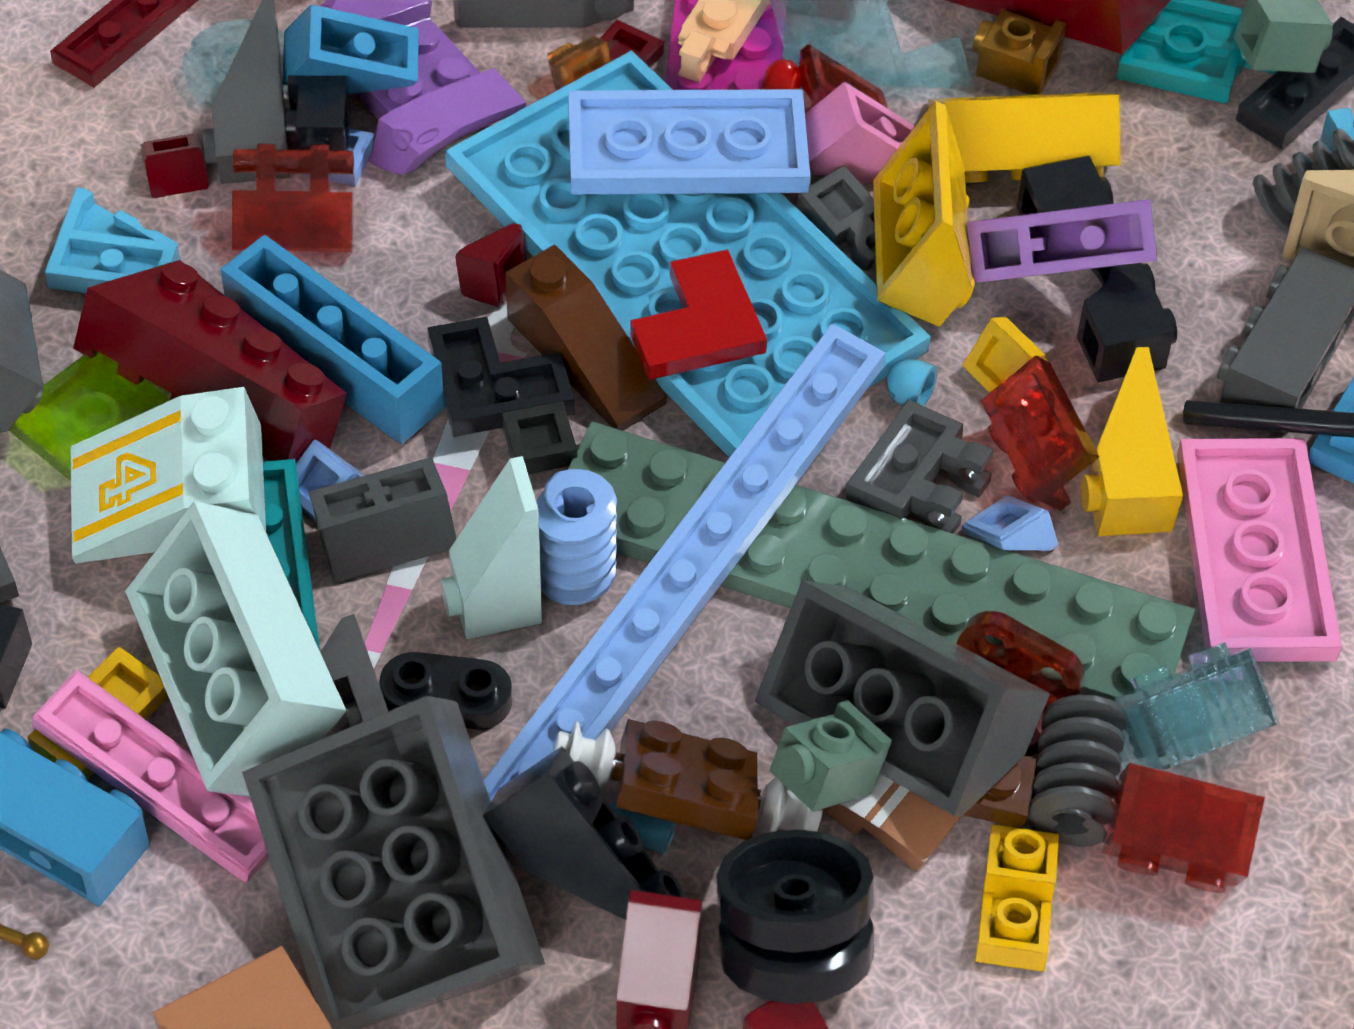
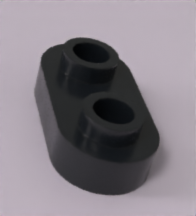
M407 652L387 662L380 674V689L388 711L422 697L431 696L457 701L466 728L487 729L502 722L512 707L511 679L503 667L489 660ZM412 677L423 678L420 682L413 684L403 681ZM473 684L489 686L482 691L469 689Z

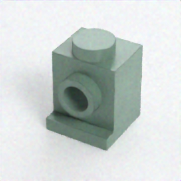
M847 700L838 703L835 713L832 715L785 727L769 771L814 812L872 794L892 740Z

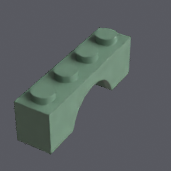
M1247 0L1233 38L1252 70L1315 73L1323 51L1331 43L1333 23L1318 0Z

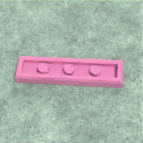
M78 670L32 716V727L114 788L128 795L140 807L245 883L253 877L269 858L250 797L207 791L192 753Z

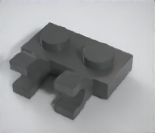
M908 399L847 482L846 499L853 503L892 514L901 520L902 518L906 519L909 513L913 512L918 515L922 524L954 534L961 525L962 516L957 514L955 510L963 500V492L950 486L937 485L932 483L939 471L943 469L948 472L952 481L959 488L979 498L991 482L992 473L985 470V468L993 458L994 449L976 442L962 440L963 423Z

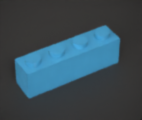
M265 234L220 269L224 295L234 300L242 310L267 330L278 335L282 342L307 362L318 367L327 378L347 393L345 404L399 444L405 443L445 409L441 361Z
M3 729L0 732V850L100 907L150 846L142 809L132 798L118 790H111L110 793L105 792L89 783L85 775L73 764L62 759L52 762L34 752L32 746L21 735L10 729Z

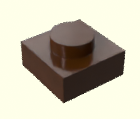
M1024 756L964 815L1022 829L1029 814L1036 758Z

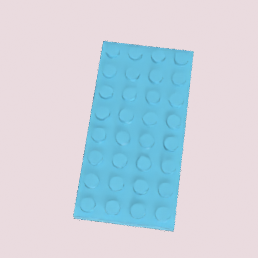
M633 51L620 56L445 150L446 167L504 227L512 223L522 226L525 248L532 256L555 244L593 282L633 345L634 343L630 336V320L683 308L669 276L670 262L726 249L729 250L766 335V353L656 378L660 387L729 458L831 324L886 352L885 366L869 388L888 377L889 370L897 362L905 359H917L929 350L931 336L906 312L877 301V284L781 193L571 194L568 91L673 90Z

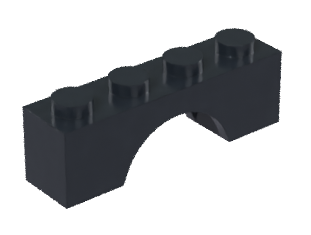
M1089 155L1023 168L1017 201L1020 215L1113 204L1111 185L1106 177L1099 176ZM1133 263L1091 269L1098 277L1102 287L1083 302L1077 339L1097 383L1125 377L1137 347H1149L1154 371L1165 369L1171 344L1177 341V324L1172 311L1169 308L1163 309L1156 294L1155 279L1150 266L1147 263Z

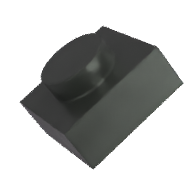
M563 401L502 413L503 431L511 458L523 456L528 474L568 467L572 459L577 457V447Z

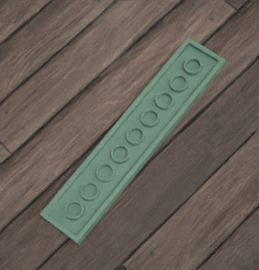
M591 421L577 449V457L572 459L568 469L589 470L601 475L612 485L617 498L616 553L650 563L724 466L725 462ZM799 485L794 486L720 585L791 608L802 580L846 586L1033 685L1067 696L1094 695L1110 699L1121 705L1128 715L1159 724L1196 610L1008 550H1001L994 546L905 518L901 520L892 514Z

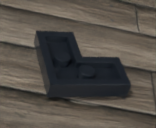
M487 317L427 327L431 355L441 361L444 405L453 437L503 428L502 413L563 401L567 416L575 414L574 396L561 352L500 363Z

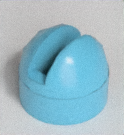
M905 359L897 362L889 370L887 377L888 392L893 401L904 406L909 399L925 406L936 384L937 367L915 359Z

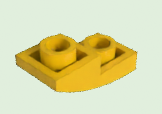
M991 824L975 962L1045 972L1049 949L1052 900L1056 884L1059 834Z

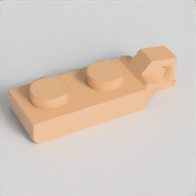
M699 0L683 23L682 30L678 36V44L683 45L679 51V56H681L679 76L700 83L716 57L724 60L727 58L734 60L771 0Z

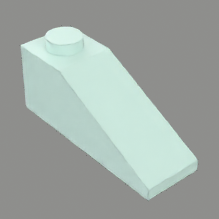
M523 456L508 460L449 550L451 577L440 579L442 596L448 617L460 616L466 639L542 624L539 509Z

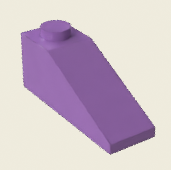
M1151 199L967 222L975 283L1158 260Z

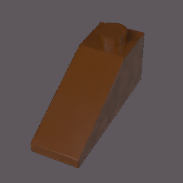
M555 244L506 272L508 320L542 355L561 352L571 386L612 428L623 431L667 404L666 394L656 379L648 380L636 348L593 282Z

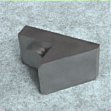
M355 614L343 617L320 653L346 708L345 713L350 727L384 714L388 712Z

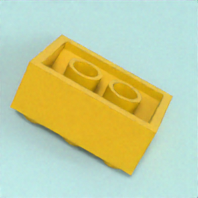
M1092 92L928 99V109L935 101L946 105L964 165L965 183L987 182L988 171L1011 170V180H1021L1023 168L1088 155L1100 177H1104V166L1121 165L1120 94Z
M935 101L874 178L873 194L877 301L940 327L955 308H962L967 303L973 292L975 279L971 274L970 245L967 228L969 196L966 195L964 165L946 105Z

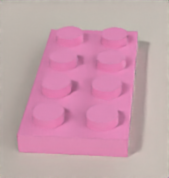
M1305 438L1181 439L1177 458L1207 662L1337 661L1342 645Z

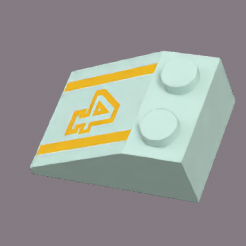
M238 387L179 396L71 446L72 559L75 564L155 552L193 501L257 514L266 532L261 424L245 388Z

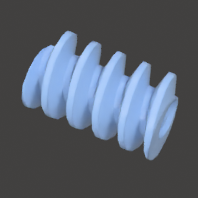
M567 469L555 472L546 483L545 491L536 500L539 509L541 592L550 600L563 605H582L597 600L609 590L615 580L617 566V498L612 485L601 475L583 469Z

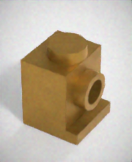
M1002 9L995 22L984 19L976 32L972 47L974 52L979 53L976 75L1029 95L1041 94L1060 63L1067 23L1055 20L1051 27Z

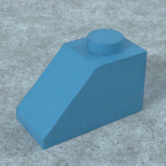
M310 4L284 31L282 84L287 85L288 76H347L349 94L413 86L418 82L419 28Z

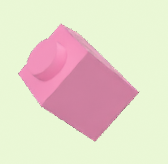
M844 82L805 113L810 172L817 176L824 175L826 177L845 165L860 183L873 182L874 178L914 129L915 125Z

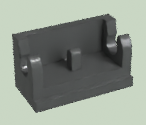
M432 457L308 492L322 546L326 550L335 583L448 551L456 541L447 493Z

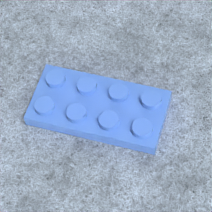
M803 89L568 91L571 194L809 193L810 166Z

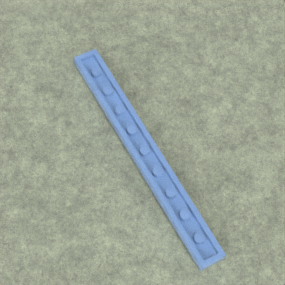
M831 324L485 777L484 783L490 801H492L500 787L551 754L558 731L571 733L575 721L580 723L582 737L596 740L605 728L609 729L610 732L613 730L883 369L886 352Z

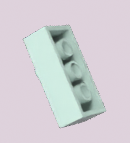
M193 501L125 592L206 790L250 797L242 774L243 771L323 739L346 712V708L257 514Z

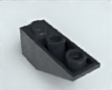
M563 746L500 787L483 814L485 820L526 871L626 920L630 890L685 898L682 888L674 876L665 869L659 870L645 853L642 839L635 826L622 815L617 816L602 798L599 783L592 771L580 761L574 762Z

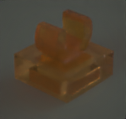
M594 35L575 46L571 43H566L548 53V64L555 91L611 62L607 42Z

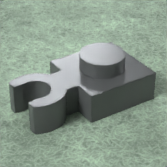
M844 165L809 186V193H799L795 205L835 245L846 240L851 246L850 255L852 261L860 269L867 271L872 268L876 258L874 253L867 247V245H875L874 198Z

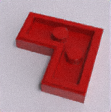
M728 249L670 262L669 276L683 308L630 320V336L648 380L766 353V335Z

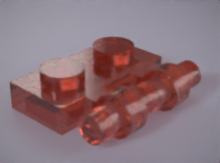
M258 143L257 149L233 150L234 173H256V191L232 190V250H245L265 234L287 251L353 252L354 192H330L331 174H354V151L331 150L330 144H312L311 150L277 149L276 143ZM277 173L310 174V191H277Z

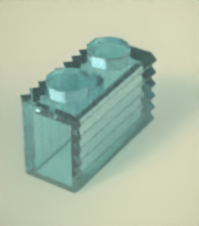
M1222 642L1188 655L1192 667L1174 675H1171L1168 665H1163L1130 678L1134 690L1115 697V702L1121 705L1128 714L1127 726L1124 730L1129 735V743L1134 748V756L1138 759V765L1143 773L1171 768L1280 723L1251 648L1229 652L1226 642Z

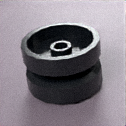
M799 829L768 832L743 841L724 856L716 874L717 903L721 916V921L718 925L719 954L723 972L739 989L768 1001L788 1004L819 1002L850 991L868 975L874 958V927L870 916L874 906V876L869 859L852 843L828 833Z

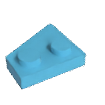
M76 187L45 270L47 286L50 289L86 293L87 287L180 260L179 247L177 242L160 232L145 229L140 225L138 219L121 209L115 215L95 203L92 192L85 188Z

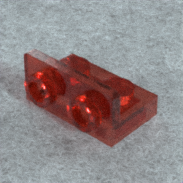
M1035 355L980 401L991 421V424L988 426L991 438L1002 451L1007 453L1015 469L1012 473V479L1017 489L1025 498L1033 503L1040 501L1062 511L1071 504L1064 485L1096 461L1099 455L1051 363Z

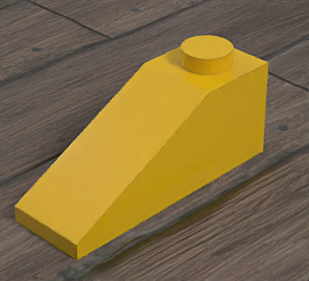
M1149 347L1136 348L1097 446L1091 473L1083 474L1081 478L1080 494L1084 512H1093L1098 537L1173 532L1183 498Z

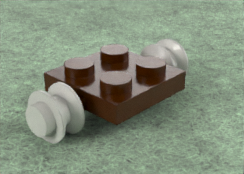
M628 719L621 739L620 753L616 752V755V745L609 729L605 728L596 740L582 737L579 721L574 722L571 733L558 731L552 752L563 746L574 762L580 761L592 771L599 783L600 789L606 785L609 775L610 780H618L616 807L742 840L752 838L756 824L761 835L775 832L776 830L799 829L817 832L823 809L812 812L790 790H787V787L776 777L766 784L760 797L761 789H758L757 752L747 750L739 742L728 738L718 737L708 740L682 733L677 727L663 721L653 720L643 723Z

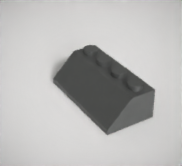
M802 580L755 702L789 722L799 724L835 713L838 703L848 700L892 740L880 774L951 815L963 816L1025 756L1050 693L849 587Z

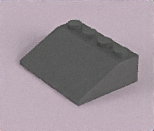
M425 696L242 772L314 999L332 1029H362L488 987L545 965L506 846L483 817L491 801L457 701Z

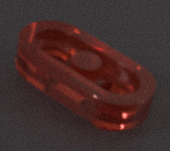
M997 611L980 612L966 622L958 638L957 645L1050 693L1043 712L1051 703L1063 697L1080 695L1085 681V671L1080 659L1066 647L1009 615ZM985 635L997 637L1003 641L1004 645L996 646L987 641ZM1052 668L1062 675V679H1049L1042 674V669Z

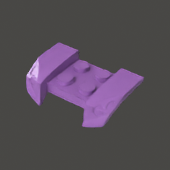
M326 0L320 5L321 7L419 28L418 82L409 87L355 93L378 119L373 150L368 159L371 164L402 175L415 171L429 157L451 142L507 118L526 106V101L495 68L480 73L430 19L432 0Z

